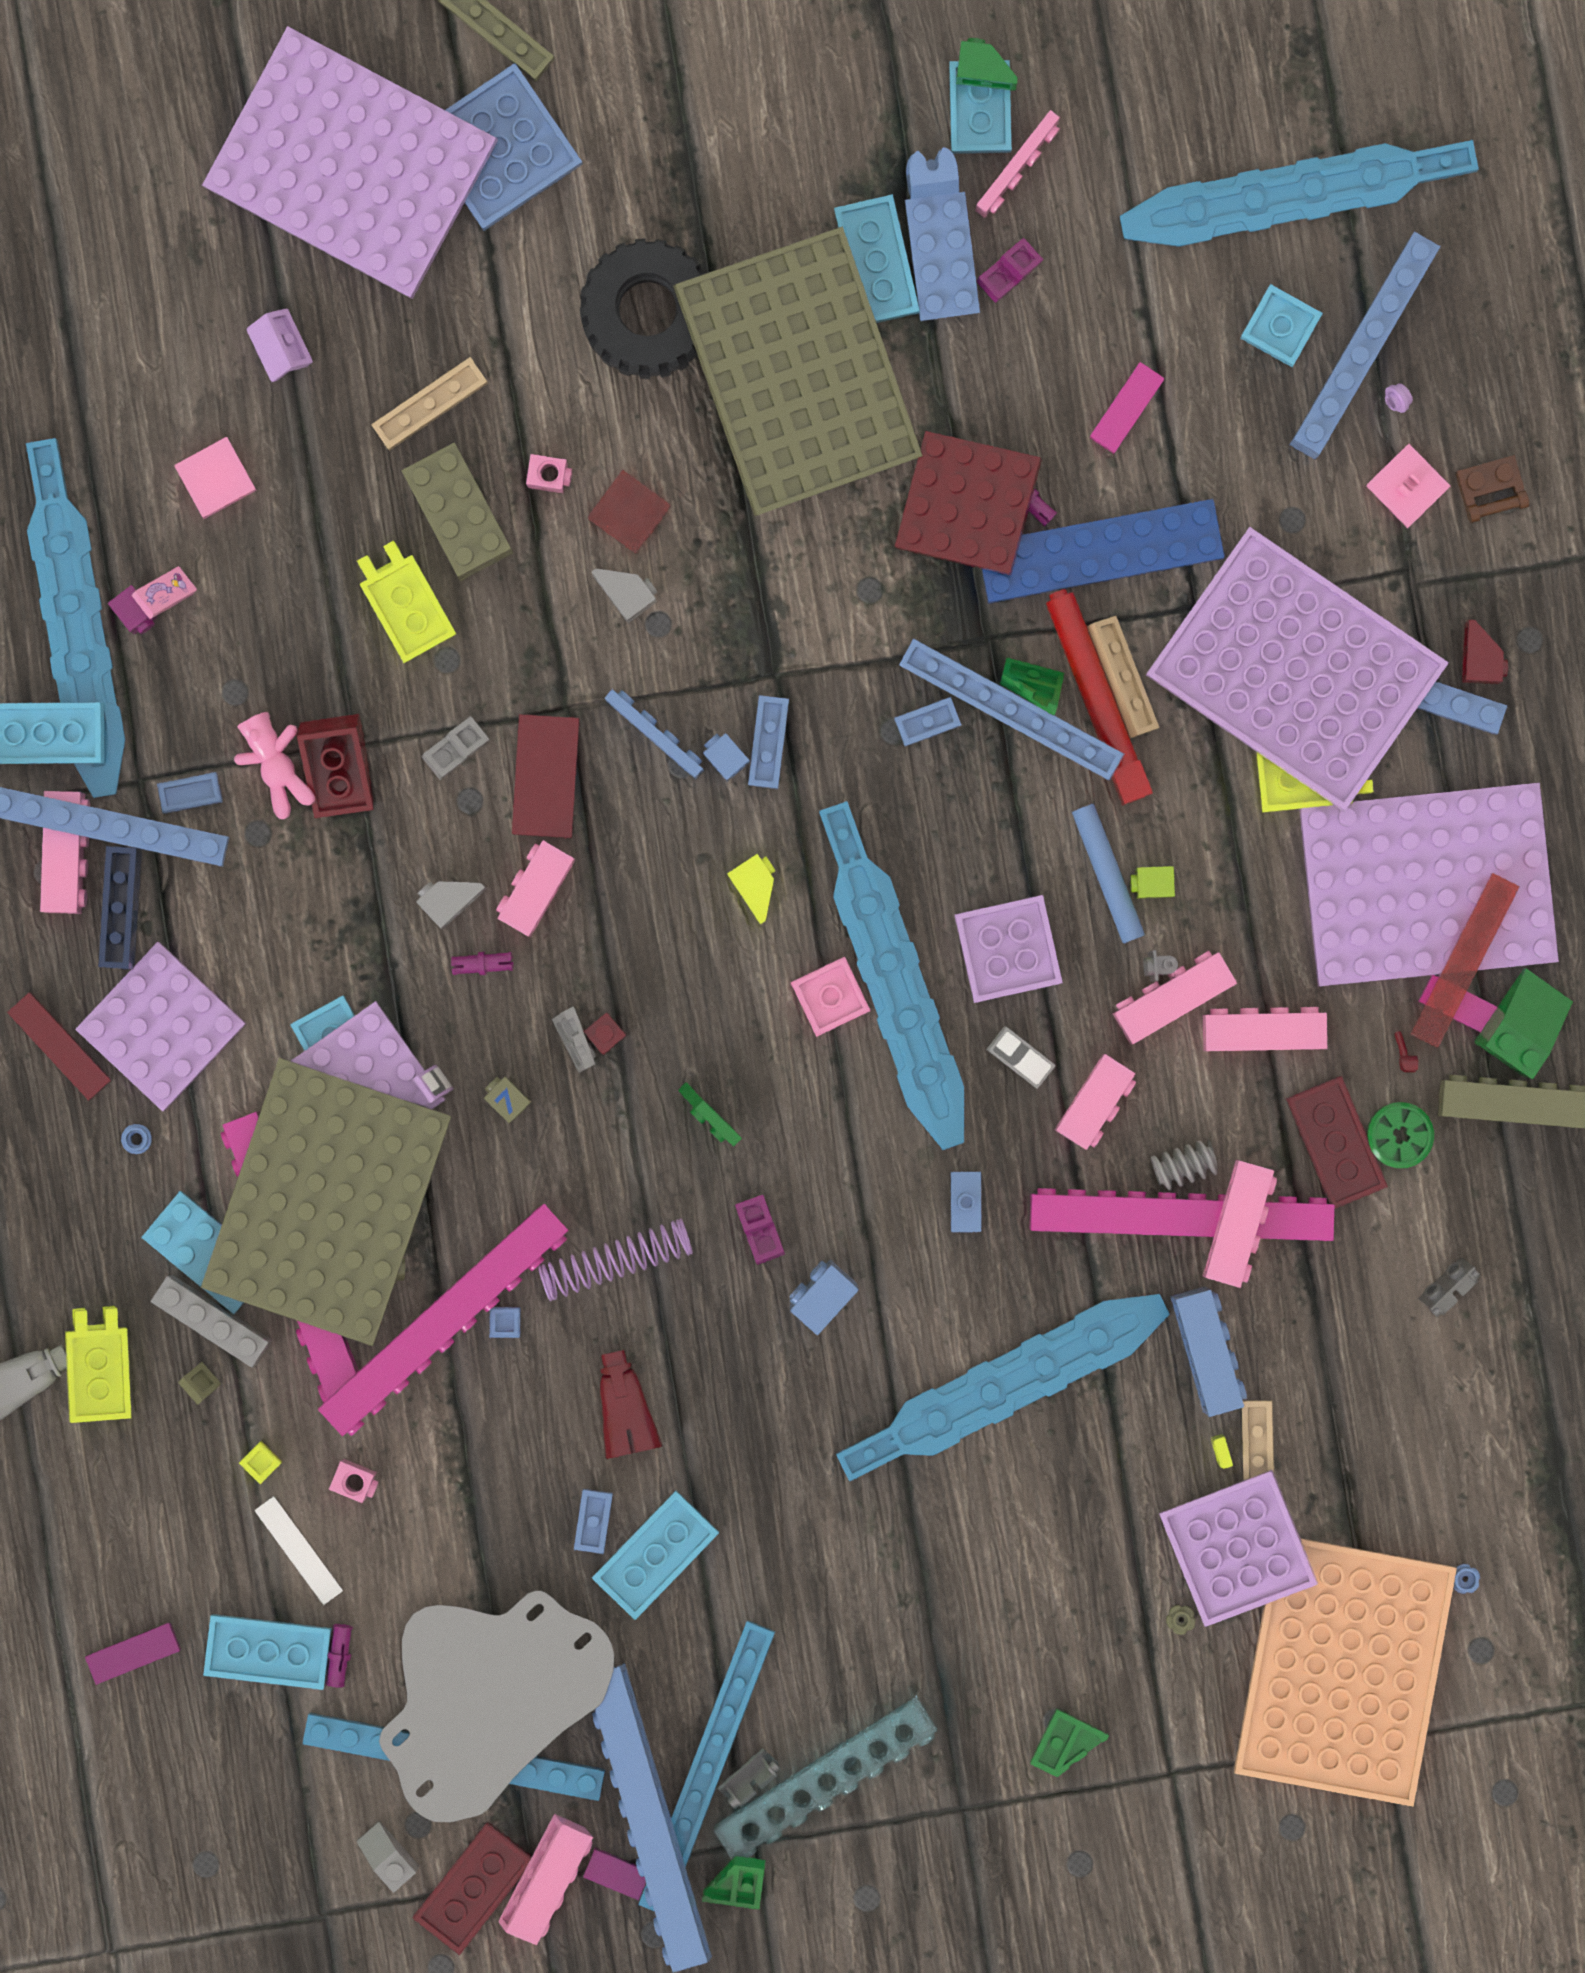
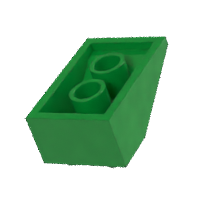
M1524 968L1474 1043L1519 1075L1533 1079L1550 1055L1573 1001L1527 968Z

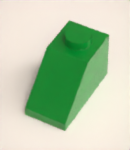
M968 38L967 41H961L956 84L1016 90L1017 76L991 44H985V40L979 38Z

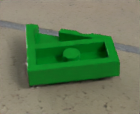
M1006 658L1000 684L1049 714L1055 715L1064 672Z
M687 1082L678 1089L681 1095L693 1107L689 1112L701 1124L707 1120L713 1126L709 1131L721 1143L726 1139L734 1147L742 1139Z
M1056 1708L1030 1760V1764L1058 1777L1068 1770L1069 1766L1084 1758L1098 1744L1105 1742L1109 1734Z
M735 1856L703 1889L702 1902L759 1910L766 1860Z

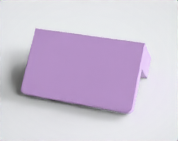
M288 308L266 313L247 328L250 339L271 382L278 381L289 371L305 368L313 363Z

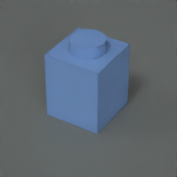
M726 733L722 737L716 734L704 745L707 750L703 752V755L727 782L750 763V760Z

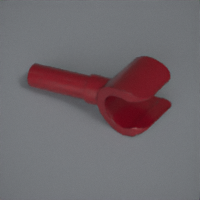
M1395 1032L1394 1035L1400 1051V1069L1403 1072H1416L1418 1070V1056H1408L1402 1032Z

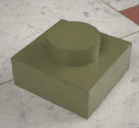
M203 1362L198 1364L178 1382L197 1405L221 1385V1382Z

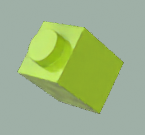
M1174 866L1136 868L1135 874L1130 875L1131 893L1136 892V899L1175 897Z

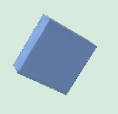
M493 1307L490 1309L489 1338H520L521 1307Z

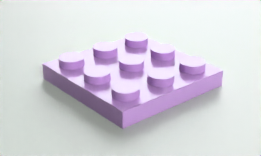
M1043 895L954 915L974 1003L1063 983Z

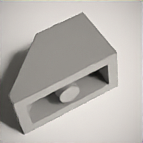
M597 568L591 572L627 623H630L657 603L654 597L657 590L648 578L642 581L637 574Z
M438 881L433 885L432 882H429L418 892L421 898L416 903L441 929H444L487 888L482 883Z
M380 1821L357 1840L358 1846L373 1871L393 1893L407 1882L419 1868L418 1863Z

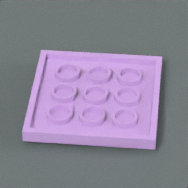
M157 942L134 966L133 970L127 973L75 1030L158 1108L165 1111L247 1023L166 947Z
M377 1001L291 1060V1062L430 1109H434L446 1100L442 1096L430 1104L413 1078L425 1070Z
M1273 1470L1159 1514L1205 1627L1318 1585L1317 1578Z

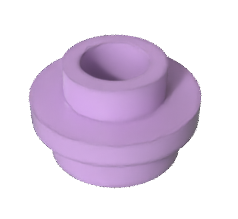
M1403 384L1390 385L1385 390V402L1391 410L1404 413L1409 409L1413 399L1411 393Z

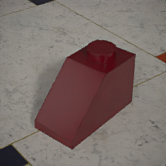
M1468 620L1464 623L1461 683L1499 684L1503 682V677H1507L1508 660L1504 659V651L1476 620Z

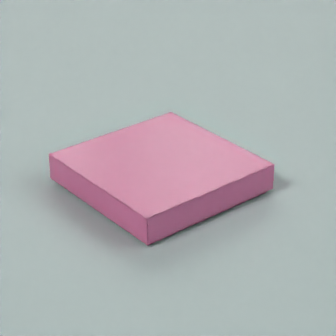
M228 437L174 465L203 519L257 491Z
M845 957L791 982L816 1037L871 1011Z

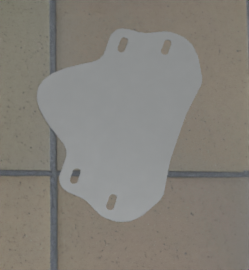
M543 1591L528 1593L507 1613L499 1616L446 1605L424 1607L414 1613L407 1622L402 1637V1662L407 1689V1703L404 1709L383 1728L379 1740L383 1752L398 1772L407 1802L418 1814L433 1822H454L486 1812L511 1780L564 1730L599 1707L604 1700L614 1669V1651L605 1632L594 1622L568 1612ZM542 1604L544 1607L543 1612L535 1620H527V1613L535 1605ZM584 1633H590L592 1636L590 1642L580 1650L575 1649V1641ZM403 1729H407L410 1732V1736L401 1745L394 1746L392 1743L393 1738ZM431 1780L434 1784L433 1788L425 1796L418 1797L416 1795L417 1789L425 1781Z

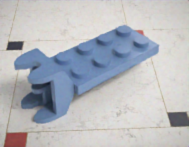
M945 147L939 150L935 160L930 159L928 161L919 151H916L910 156L906 166L910 199L905 200L920 321L980 313L965 192L959 193V175L956 159L953 153Z

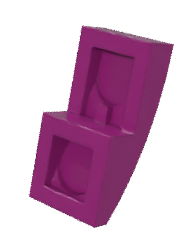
M1022 238L1004 253L1000 260L980 275L976 282L997 303L1040 265L1044 259Z
M762 1194L736 1204L735 1207L756 1264L759 1265L785 1255L764 1195Z

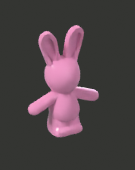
M268 712L257 714L239 724L238 729L247 740L253 752L237 754L234 757V762L237 765L261 764V777L266 785L270 787L271 802L275 815L279 819H286L290 816L291 806L284 786L288 787L299 803L307 806L315 802L314 793L296 775L292 760L282 753L297 734L296 726L288 725L278 737L272 728Z

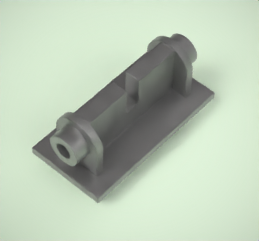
M1156 950L1148 952V957L1143 958L1144 975L1150 976V982L1158 981V975H1167L1175 972L1178 968V962L1173 956H1157Z
M1461 1257L1449 1265L1446 1272L1436 1282L1430 1284L1418 1299L1436 1317L1440 1314L1444 1316L1458 1302L1452 1293L1457 1290L1461 1296H1464L1478 1283L1477 1279L1480 1277V1274L1475 1270L1474 1266Z
M762 1748L739 1770L729 1776L717 1789L728 1798V1802L734 1809L738 1806L743 1807L746 1802L757 1794L752 1786L757 1783L761 1789L764 1788L771 1780L778 1776L777 1772L781 1768L777 1760Z

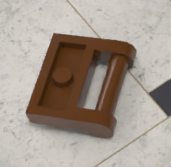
M1515 455L1455 472L1470 523L1480 521L1481 517L1516 507L1519 509L1529 507V498L1524 489ZM1512 488L1514 496L1479 506L1476 505L1474 499Z

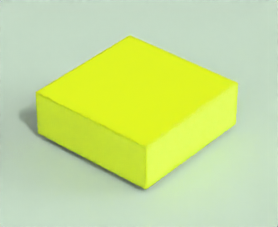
M1222 1434L1213 1436L1211 1442L1218 1465L1223 1469L1233 1466L1225 1437Z
M262 1441L239 1462L259 1484L282 1463Z

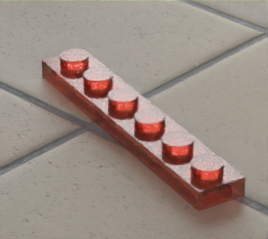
M1494 873L1490 874L1409 1035L1435 1048L1439 1047L1520 886Z

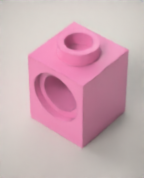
M530 455L526 481L528 488L564 493V487H570L572 468H568L566 459ZM548 467L558 470L557 478L551 482L545 481L542 478L543 471Z
M343 1459L339 1463L329 1490L363 1503L367 1497L372 1498L379 1481L374 1480L377 1472ZM357 1474L362 1477L364 1482L362 1489L355 1490L349 1486L348 1478L350 1475Z

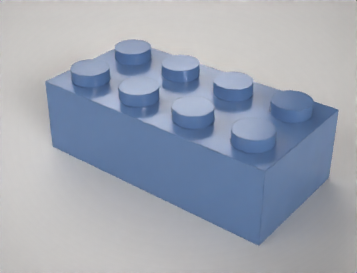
M831 1259L826 1264L820 1261L810 1273L811 1281L806 1286L801 1283L790 1295V1311L817 1336L859 1290L857 1283Z
M1201 1287L1170 1296L1203 1412L1208 1417L1243 1408V1399H1247V1394L1243 1382L1236 1379L1234 1370L1239 1369L1235 1353L1227 1348L1226 1341L1230 1340V1335L1226 1323L1219 1320L1217 1312L1222 1311L1218 1294L1214 1293V1291L1211 1292V1289L1207 1287Z

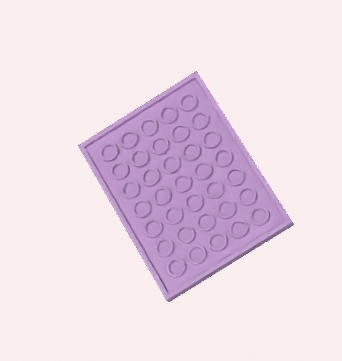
M287 26L202 186L413 299L498 140L485 131Z
M1249 527L1149 669L1146 676L1345 812L1449 662Z
M1540 783L1355 801L1348 806L1345 812L1335 805L1299 809L1318 987L1559 962Z

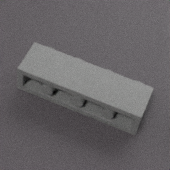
M173 1274L165 1278L150 1301L251 1368L258 1364L273 1341Z

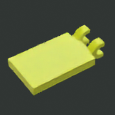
M393 540L383 546L392 562L377 570L368 555L357 562L367 578L366 581L360 583V586L403 663H406L455 636L456 632L413 555L404 559Z
M1258 752L1256 753L1262 813L1333 805ZM1366 780L1357 794L1374 792L1373 781Z
M115 1306L102 1307L104 1324L87 1325V1310L85 1308L72 1309L74 1331H65L70 1423L131 1418L127 1328L118 1327V1311Z

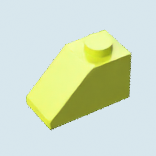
M756 854L727 873V875L760 925L766 922L774 883V878L771 874L775 872V869L766 856L761 859Z

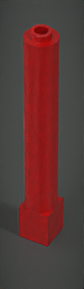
M1066 589L1057 591L1049 595L1050 601L1045 604L1097 738L1125 754L1112 776L1114 786L1123 806L1147 797L1153 792L1141 761L1137 758L1074 592L1067 594Z

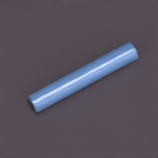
M1090 804L1071 812L1122 943L1124 944L1144 936V930L1095 805Z

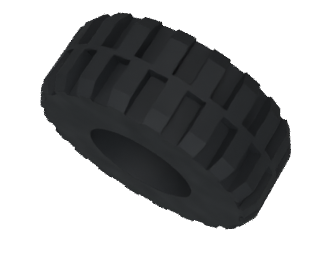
M642 238L635 239V243L626 245L624 242L615 246L616 250L610 254H603L598 259L599 263L596 267L590 269L586 276L585 286L581 290L580 316L591 348L602 358L606 365L609 367L613 366L621 374L627 376L632 374L639 376L640 379H651V376L660 375L661 378L671 376V372L678 369L682 371L689 366L691 360L695 357L698 358L673 286L707 273L703 271L701 264L695 257L691 258L686 254L685 249L678 245L675 247L670 246L665 240L656 239L655 242H646V239ZM648 282L657 283L666 287L675 299L676 315L674 321L669 328L659 334L652 336L635 334L624 325L620 317L622 297L635 285Z

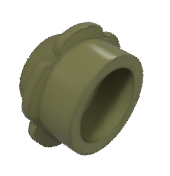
M1181 1605L1173 1606L1166 1617L1167 1626L1170 1629L1172 1628L1176 1634H1186L1188 1630L1191 1631L1195 1627L1194 1611L1186 1605L1184 1607ZM1179 1617H1183L1184 1621L1179 1622Z

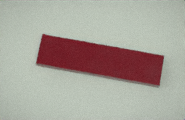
M31 992L27 993L7 1012L88 1101L92 1100L112 1081Z

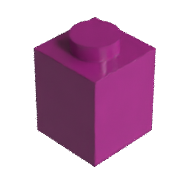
M130 585L108 602V605L129 632L134 635L138 632L143 634L154 626L153 620L158 616L149 619L132 597V594L137 589Z

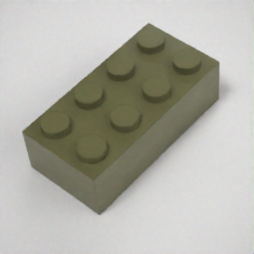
M455 442L401 470L460 581L513 554Z

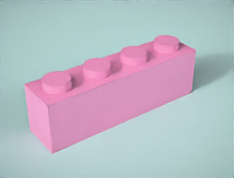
M44 791V797L90 807V801L85 799L86 794ZM43 828L40 912L82 914V907L87 905V890L83 889V877L88 875V860L84 859V847L89 845L88 837Z
M1210 951L1203 953L1194 959L1196 965L1188 970L1181 966L1175 972L1168 974L1170 980L1164 984L1159 985L1158 981L1142 989L1144 995L1135 1001L1130 996L1116 1004L1118 1011L1112 1014L1131 1045L1237 984L1219 952L1213 955Z
M1288 1007L1270 1008V1014H1259L1258 1008H1240V1014H1228V1009H1210V1015H1203V1051L1327 1049V1013H1319V1007H1300L1301 1013H1289Z
M1239 1160L1235 1161L1203 1277L1241 1288L1242 1282H1248L1252 1265H1248L1251 1253H1256L1260 1241V1236L1256 1235L1259 1223H1265L1268 1214V1207L1264 1206L1267 1194H1273L1277 1178L1273 1177L1274 1170Z
M556 1814L553 1815L498 1921L506 1933L535 1945L538 1944L541 1937L546 1935L552 1915L563 1903L564 1892L569 1883L575 1880L578 1866L583 1856L585 1857L591 1849L593 1837L585 1827Z

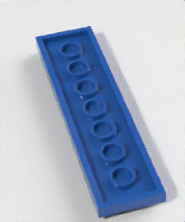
M1210 499L1025 534L1021 537L1012 575L982 569L989 604L1221 560L1225 557L1214 500Z

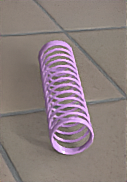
M680 1218L676 1220V1223L674 1221L671 1222L677 1253L665 1227L662 1224L660 1225L666 1257L653 1230L649 1229L655 1262L642 1234L638 1232L644 1266L630 1236L626 1238L632 1268L619 1240L616 1239L615 1241L621 1272L615 1263L608 1245L605 1243L604 1248L610 1277L596 1247H593L599 1281L585 1251L582 1250L588 1285L582 1276L574 1255L571 1254L577 1289L569 1276L563 1259L560 1258L559 1262L566 1293L557 1278L551 1262H548L552 1283L546 1266L544 1264L539 1265V1273L549 1301L557 1299L556 1283L562 1294L568 1296L567 1278L573 1290L578 1293L580 1290L578 1274L584 1286L590 1289L589 1270L596 1283L601 1285L600 1265L607 1279L612 1281L613 1270L611 1261L618 1275L623 1278L624 1266L622 1257L629 1271L635 1274L636 1268L633 1252L641 1268L646 1270L647 1263L644 1248L650 1261L656 1267L658 1265L655 1244L663 1260L668 1263L669 1253L666 1239L674 1256L680 1259L677 1235L688 1256L692 1255V1247L683 1220Z

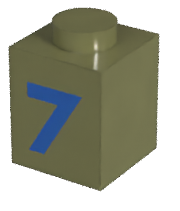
M496 1077L485 1088L488 1094L484 1099L509 1124L532 1103L508 1077H504L502 1080Z

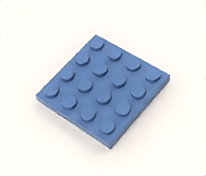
M515 63L445 110L496 137L498 140L465 201L466 206L483 231L583 165L581 159Z

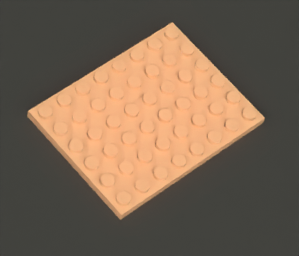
M1300 1538L1317 1578L1318 1585L1264 1605L1234 1773L1414 1807L1457 1568Z

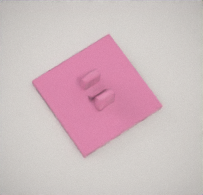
M1410 444L1366 485L1406 528H1409L1451 487Z

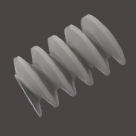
M1207 1139V1147L1202 1141H1196V1151L1189 1144L1185 1145L1184 1155L1178 1148L1173 1149V1158L1167 1152H1163L1161 1162L1155 1155L1151 1156L1159 1185L1164 1184L1168 1190L1172 1189V1180H1175L1181 1187L1183 1186L1184 1176L1193 1183L1196 1172H1198L1202 1179H1206V1169H1210L1214 1176L1218 1172L1216 1157L1209 1139Z

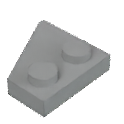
M574 1006L553 1018L552 1021L577 1071L580 1073L595 1065V1053L586 1040Z

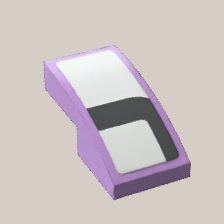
M437 1065L430 1067L413 1078L430 1104L454 1089Z

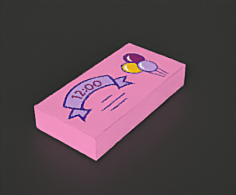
M178 566L137 589L132 594V597L149 619H152L192 596L197 589Z

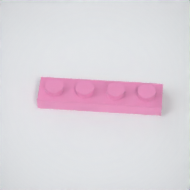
M1051 110L1048 112L977 203L975 210L977 213L985 218L989 212L995 214L1005 201L1002 198L1008 188L1012 191L1023 178L1020 174L1026 165L1032 167L1042 153L1038 150L1045 141L1050 143L1060 129L1057 125L1060 117Z

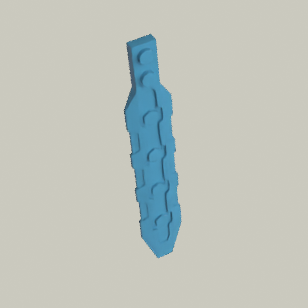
M1473 140L1416 152L1384 143L1356 149L1353 153L1323 159L1315 157L1297 161L1294 165L1264 171L1256 169L1238 173L1235 177L1205 183L1197 181L1168 187L1122 214L1119 218L1124 239L1180 247L1210 241L1212 237L1246 230L1254 232L1269 229L1271 225L1305 218L1313 220L1328 217L1330 213L1365 206L1368 209L1397 203L1417 184L1474 173L1479 168Z
M53 438L26 443L36 505L27 534L32 560L35 561L41 592L39 601L42 618L46 620L52 654L50 663L53 679H56L60 703H104V763H74L93 798L117 794L126 739L121 711L116 703L111 669H113L110 649L106 647L100 613L102 604L99 589L95 585L90 551L92 548L87 520L68 499L58 439Z
M846 801L819 811L839 867L833 898L842 923L847 927L858 958L856 963L863 982H866L878 1015L877 1022L883 1039L887 1040L898 1071L897 1079L907 1107L942 1150L964 1143V1085L954 1056L949 1053L938 1022L940 1017L934 1000L930 999L918 965L920 960L914 943L909 940L898 909L900 904L891 878L867 858L848 802Z
M1160 1294L1103 1301L1075 1315L1073 1320L1043 1335L1038 1334L1022 1342L1020 1347L990 1362L984 1361L967 1370V1373L935 1390L931 1388L906 1401L889 1427L836 1453V1456L849 1482L903 1454L933 1456L959 1443L961 1438L991 1423L996 1424L1012 1416L1014 1411L1044 1396L1049 1397L1067 1388V1384L1099 1368L1103 1370L1132 1355L1170 1313Z

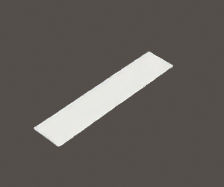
M274 1496L255 1510L256 1514L323 1605L343 1591Z

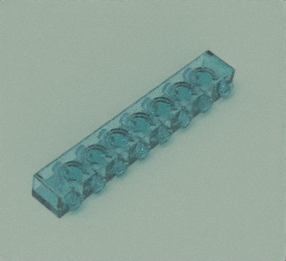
M915 1696L715 1824L714 1832L731 1859L735 1856L751 1857L757 1852L755 1847L761 1843L766 1842L770 1844L782 1836L781 1831L791 1825L792 1828L801 1825L808 1819L806 1815L811 1811L817 1809L820 1812L833 1803L832 1798L841 1792L843 1795L851 1793L859 1786L857 1782L866 1776L869 1779L876 1777L884 1771L883 1765L891 1760L897 1763L910 1754L908 1749L916 1744H919L921 1747L935 1738L933 1733L938 1731L937 1726L919 1697ZM900 1725H908L912 1729V1734L906 1739H901L895 1734L896 1728ZM875 1741H882L886 1744L887 1749L883 1754L875 1755L869 1749L871 1744ZM855 1757L861 1761L860 1768L856 1771L847 1770L844 1767V1763L848 1758ZM823 1774H831L835 1777L836 1782L833 1786L826 1788L821 1786L818 1780ZM799 1790H805L810 1794V1799L804 1804H799L793 1799V1795ZM774 1806L781 1807L785 1815L780 1820H773L768 1816L770 1808ZM747 1823H754L759 1827V1832L755 1836H747L742 1831L743 1826Z

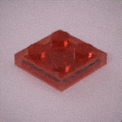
M622 470L587 519L631 552L637 554L671 508V505Z

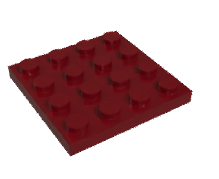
M925 431L920 449L922 457H919L917 460L895 547L900 550L1012 575L1042 462L1041 457Z

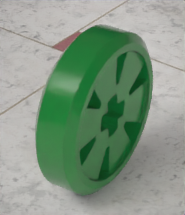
M1394 1102L1381 1107L1371 1117L1367 1127L1366 1135L1372 1153L1378 1161L1393 1168H1409L1419 1164L1430 1153L1434 1143V1128L1428 1115L1416 1105L1406 1102ZM1404 1127V1134L1408 1138L1406 1141L1401 1140L1400 1144L1395 1142L1396 1136L1393 1135V1131Z

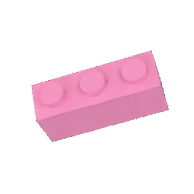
M542 841L540 845L534 844L526 858L530 861L525 872L520 869L511 884L515 887L510 897L505 895L496 909L500 913L497 919L530 938L575 862L573 857L545 841Z
M1103 1054L1054 1130L1085 1150L1089 1146L1094 1148L1104 1132L1100 1131L1106 1120L1111 1122L1119 1111L1120 1107L1116 1105L1122 1095L1127 1097L1135 1086L1136 1081L1132 1079L1136 1073Z

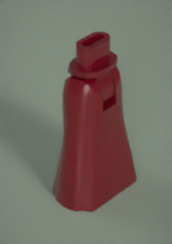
M625 1350L601 1355L604 1367L600 1369L602 1373L600 1395L603 1413L605 1459L663 1447L640 1381L634 1370L630 1368L632 1366L631 1363H627Z

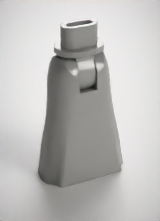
M63 1345L52 1350L46 1348L44 1351H32L0 1363V1421L32 1397L47 1389L57 1377L62 1376V1371L67 1369L66 1350Z

